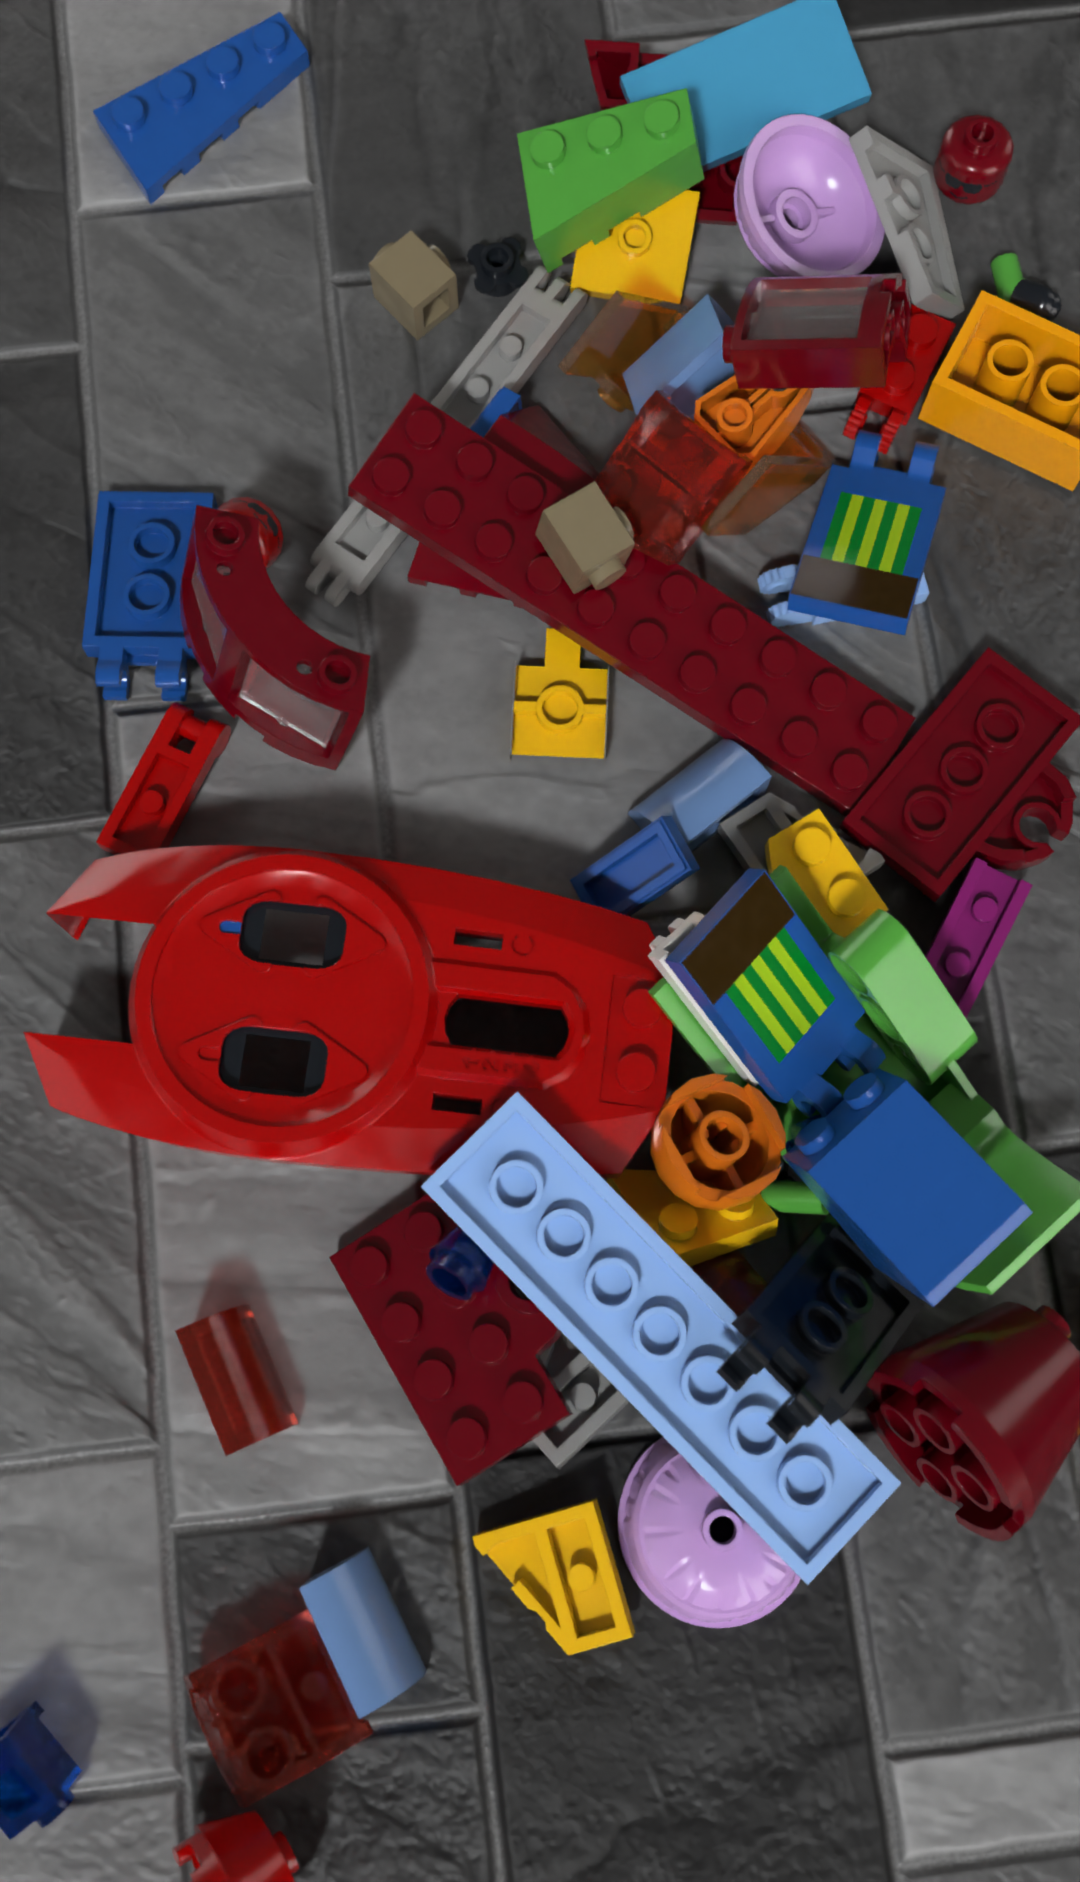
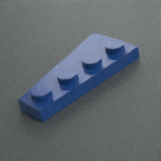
M278 12L93 110L99 128L149 203L152 204L165 193L163 185L177 172L180 171L183 175H186L201 161L199 153L216 138L220 137L226 140L240 127L238 119L253 106L262 108L310 66L308 51L282 13Z

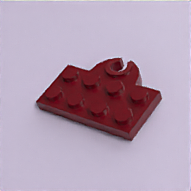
M988 647L846 816L839 828L867 850L871 848L880 853L887 866L934 902L942 895L971 858L975 859L977 857L987 862V866L1000 870L1018 871L1039 865L1048 859L1054 851L1047 843L1033 842L1027 839L1021 832L1020 819L1029 816L1040 819L1046 825L1050 836L1060 841L1069 834L1073 823V801L1077 797L1068 778L1049 762L1080 725V715Z
M428 1194L329 1257L456 1486L464 1485L573 1414L540 1358V1355L560 1338L562 1332L531 1300H524L517 1294L515 1285L509 1277L474 1241H471L469 1236Z

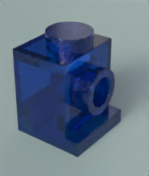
M36 1700L0 1728V1829L10 1840L34 1821L41 1828H44L55 1820L73 1801L75 1795L69 1788L82 1771L39 1719L44 1709Z

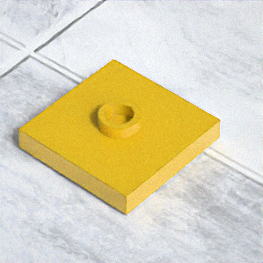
M685 190L641 217L638 212L608 230L610 236L598 244L594 245L590 241L578 248L575 255L570 292L572 293L576 288H579L587 293L589 297L680 311L700 192Z

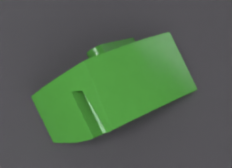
M779 865L769 876L866 1011L854 1025L858 1030L874 1040L883 1050L886 1058L878 1068L907 1080L1033 1212L955 1286L968 1291L993 1295L1080 1212V1181L1019 1139L1005 1125L995 1109L979 1096L956 1061L978 1042L977 1036L912 936L900 922L886 911L877 909L846 938H843L832 932L789 870ZM663 977L648 993L712 1074L726 1075L727 1077L723 1081L734 1082L743 1088L748 1082L739 1076L666 979ZM834 1060L822 1074L821 1078L833 1085L844 1095L848 1086L865 1074L857 1064L850 1071H845ZM759 1084L756 1086L752 1085L764 1094L778 1112L786 1133V1148L781 1151V1157L783 1158L795 1146V1138L798 1133L810 1122L823 1117L818 1110L811 1117H807L796 1107L792 1098L787 1104L771 1100Z

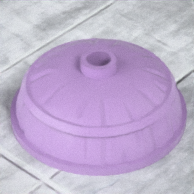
M792 114L782 116L768 123L752 138L743 155L735 183L734 207L737 224L753 256L767 270L778 277L859 275L873 262L878 254L885 230L850 144V136L834 124L812 115Z
M663 1436L654 1442L636 1461L625 1481L619 1501L618 1536L624 1560L633 1579L654 1604L669 1615L686 1623L707 1628H729L748 1624L762 1618L776 1609L790 1596L801 1578ZM719 1516L729 1517L734 1524V1533L725 1542L714 1541L709 1532L711 1522Z

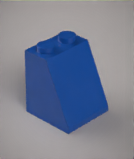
M878 1068L873 1073H867L853 1081L844 1092V1100L825 1118H818L807 1124L796 1136L795 1146L783 1158L878 1270L934 1307L1033 1212L907 1080Z

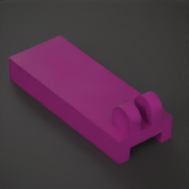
M977 857L971 862L925 954L926 959L965 1018H967L1033 886L1022 879L1018 881L987 866V862Z

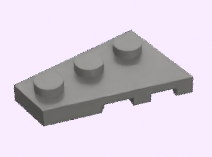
M866 125L851 136L849 141L902 276L907 280L910 300L915 306L950 320L963 312L965 308L938 187L933 174V166Z

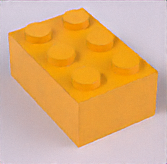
M982 290L932 381L918 419L1073 492L1080 481V335Z

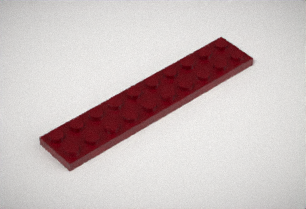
M413 393L348 486L349 497L724 739L736 742L758 761L846 817L884 772L914 722V716L636 536L633 538L635 545L624 565L626 572L619 579L600 590H595L593 585H590L573 594L535 535L542 511L571 494Z

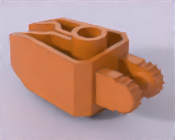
M736 376L730 377L695 401L694 429L670 450L663 460V466L672 475H676L703 451L712 459L704 469L695 475L688 486V492L697 501L703 497L705 498L706 495L710 494L713 489L718 487L728 477L734 482L752 481L797 426L811 399L814 388H787L783 391H775L777 388L738 389Z

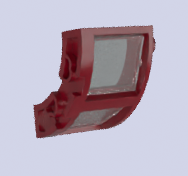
M902 273L754 278L744 292L735 325H726L723 332V359L726 364L733 363L738 389L885 387L889 362H906L912 317L907 280L902 279Z
M196 505L181 576L179 599L185 640L188 649L192 648L193 654L204 673L203 681L217 701L234 719L239 716L249 726L264 736L263 741L271 747L309 764L337 770L364 713L370 655L347 649L324 638L301 621L284 603L274 588L263 563L259 543V518Z

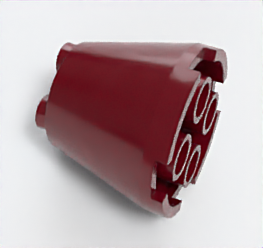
M1002 1302L886 1357L874 1371L875 1374L867 1384L872 1390L874 1400L865 1407L867 1414L886 1448L919 1488L927 1482L942 1498L960 1508L955 1513L958 1523L972 1532L994 1541L1009 1540L1032 1518L1080 1435V1352L1068 1339L1071 1336V1330L1067 1322L1049 1306L1041 1305L1034 1311L1019 1303Z

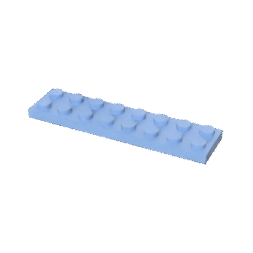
M518 1091L421 1185V1188L807 1585L810 1584L900 1486L901 1482L839 1419L830 1425L819 1415L808 1428L803 1425L794 1438L786 1444L766 1423L791 1394L765 1368L757 1375L753 1374L737 1392L728 1385L716 1371L746 1339L732 1325V1322L738 1316Z

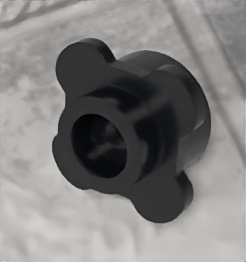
M506 237L500 243H492L487 246L475 244L470 247L467 259L475 267L476 277L474 279V286L478 292L493 297H503L511 294L516 288L522 287L528 280V270L521 265L519 259L521 244L516 239ZM501 263L503 266L493 267V264Z

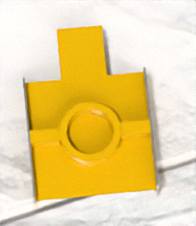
M546 628L544 666L516 665L515 661L510 760L511 755L606 759L610 665H608V669L580 668L581 646L554 628Z

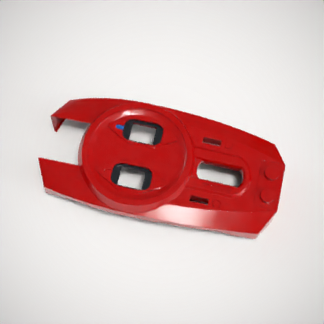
M200 845L156 848L96 859L46 912L48 916L76 940L79 939L89 918L154 924L142 944L130 983L128 1012L132 1043L24 1032L49 1105L65 1114L73 1115L111 1129L186 1149L224 1156L334 1169L433 1175L518 1091L603 1179H613L621 1176L651 1134V1129L666 1101L673 1024L648 993L663 978V975L647 956L652 951L649 944L655 939V936L647 922L599 906L497 880L375 858L270 846ZM266 909L330 916L323 965L259 958ZM457 936L502 941V949L458 945L456 940ZM458 998L556 1009L562 1011L568 1023V1037L564 1048L556 1057L452 1045L447 1037L445 1021L450 1007ZM247 1034L311 1041L303 1093L239 1085ZM435 1098L482 1103L481 1115L434 1110Z

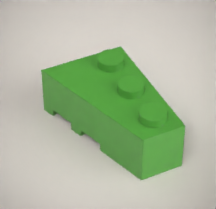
M687 88L517 133L533 240L548 273L563 265V257L592 241L596 245L610 236L608 230L639 212L642 217L705 179Z

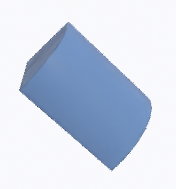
M706 294L622 373L635 414L674 444L694 427L695 401L735 375L733 363L726 364L724 362L722 349L724 328L726 325H735V323L709 294Z
M721 739L631 809L628 815L641 830L661 816H672L688 847L693 852L717 833L719 823L764 796L772 776L742 746L732 740Z
M369 1546L312 1576L299 1588L358 1719L363 1718L393 1700L426 1674L427 1670Z

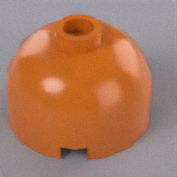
M713 1073L691 1078L665 1101L651 1129L650 1153L658 1176L674 1195L694 1207L719 1211L749 1202L777 1178L781 1167L778 1168L781 1162V1151L786 1148V1133L777 1110L760 1090L748 1083L742 1088L734 1082L723 1081L727 1077L726 1075Z

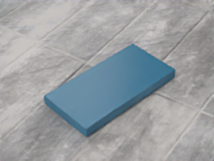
M796 0L620 76V87L627 104L687 88L696 126L703 172L743 156L752 138L763 127L777 118L792 114H805L827 120L869 102L872 95L837 0Z

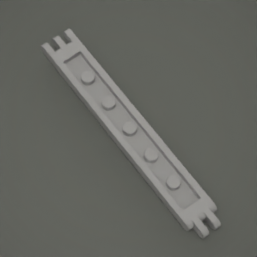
M541 265L538 266L436 395L431 404L470 429L499 389L506 387L515 393L520 391L582 311L587 302L588 294L576 288L567 300L562 303L569 290V282L561 277H557L544 292L543 290L550 280L551 272L548 273L546 268ZM354 500L313 552L310 564L315 569L306 581V589L318 595L330 580L334 579L324 596V600L334 607L339 606L350 591L361 595L408 534Z

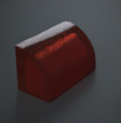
M249 1304L239 1305L218 1312L175 1331L225 1456L241 1452L299 1424Z

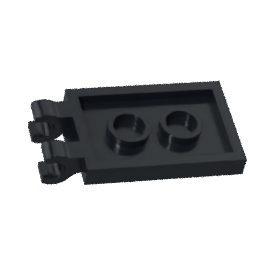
M829 1213L815 1226L732 1322V1325L746 1339L723 1362L716 1372L737 1392L753 1374L757 1375L765 1368L791 1394L766 1423L788 1444L803 1425L808 1428L819 1415L832 1425L848 1412L875 1374L874 1371L886 1359L924 1304L912 1292L878 1270Z

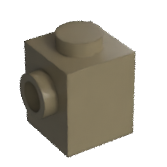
M412 230L397 242H391L383 246L377 252L374 259L368 263L374 298L417 341L459 308L456 274L451 270L447 258L434 244L427 246Z
M595 481L544 509L535 533L573 594L590 585H593L595 590H600L619 579L626 572L624 565L635 545L633 528L626 514L617 506L612 508Z

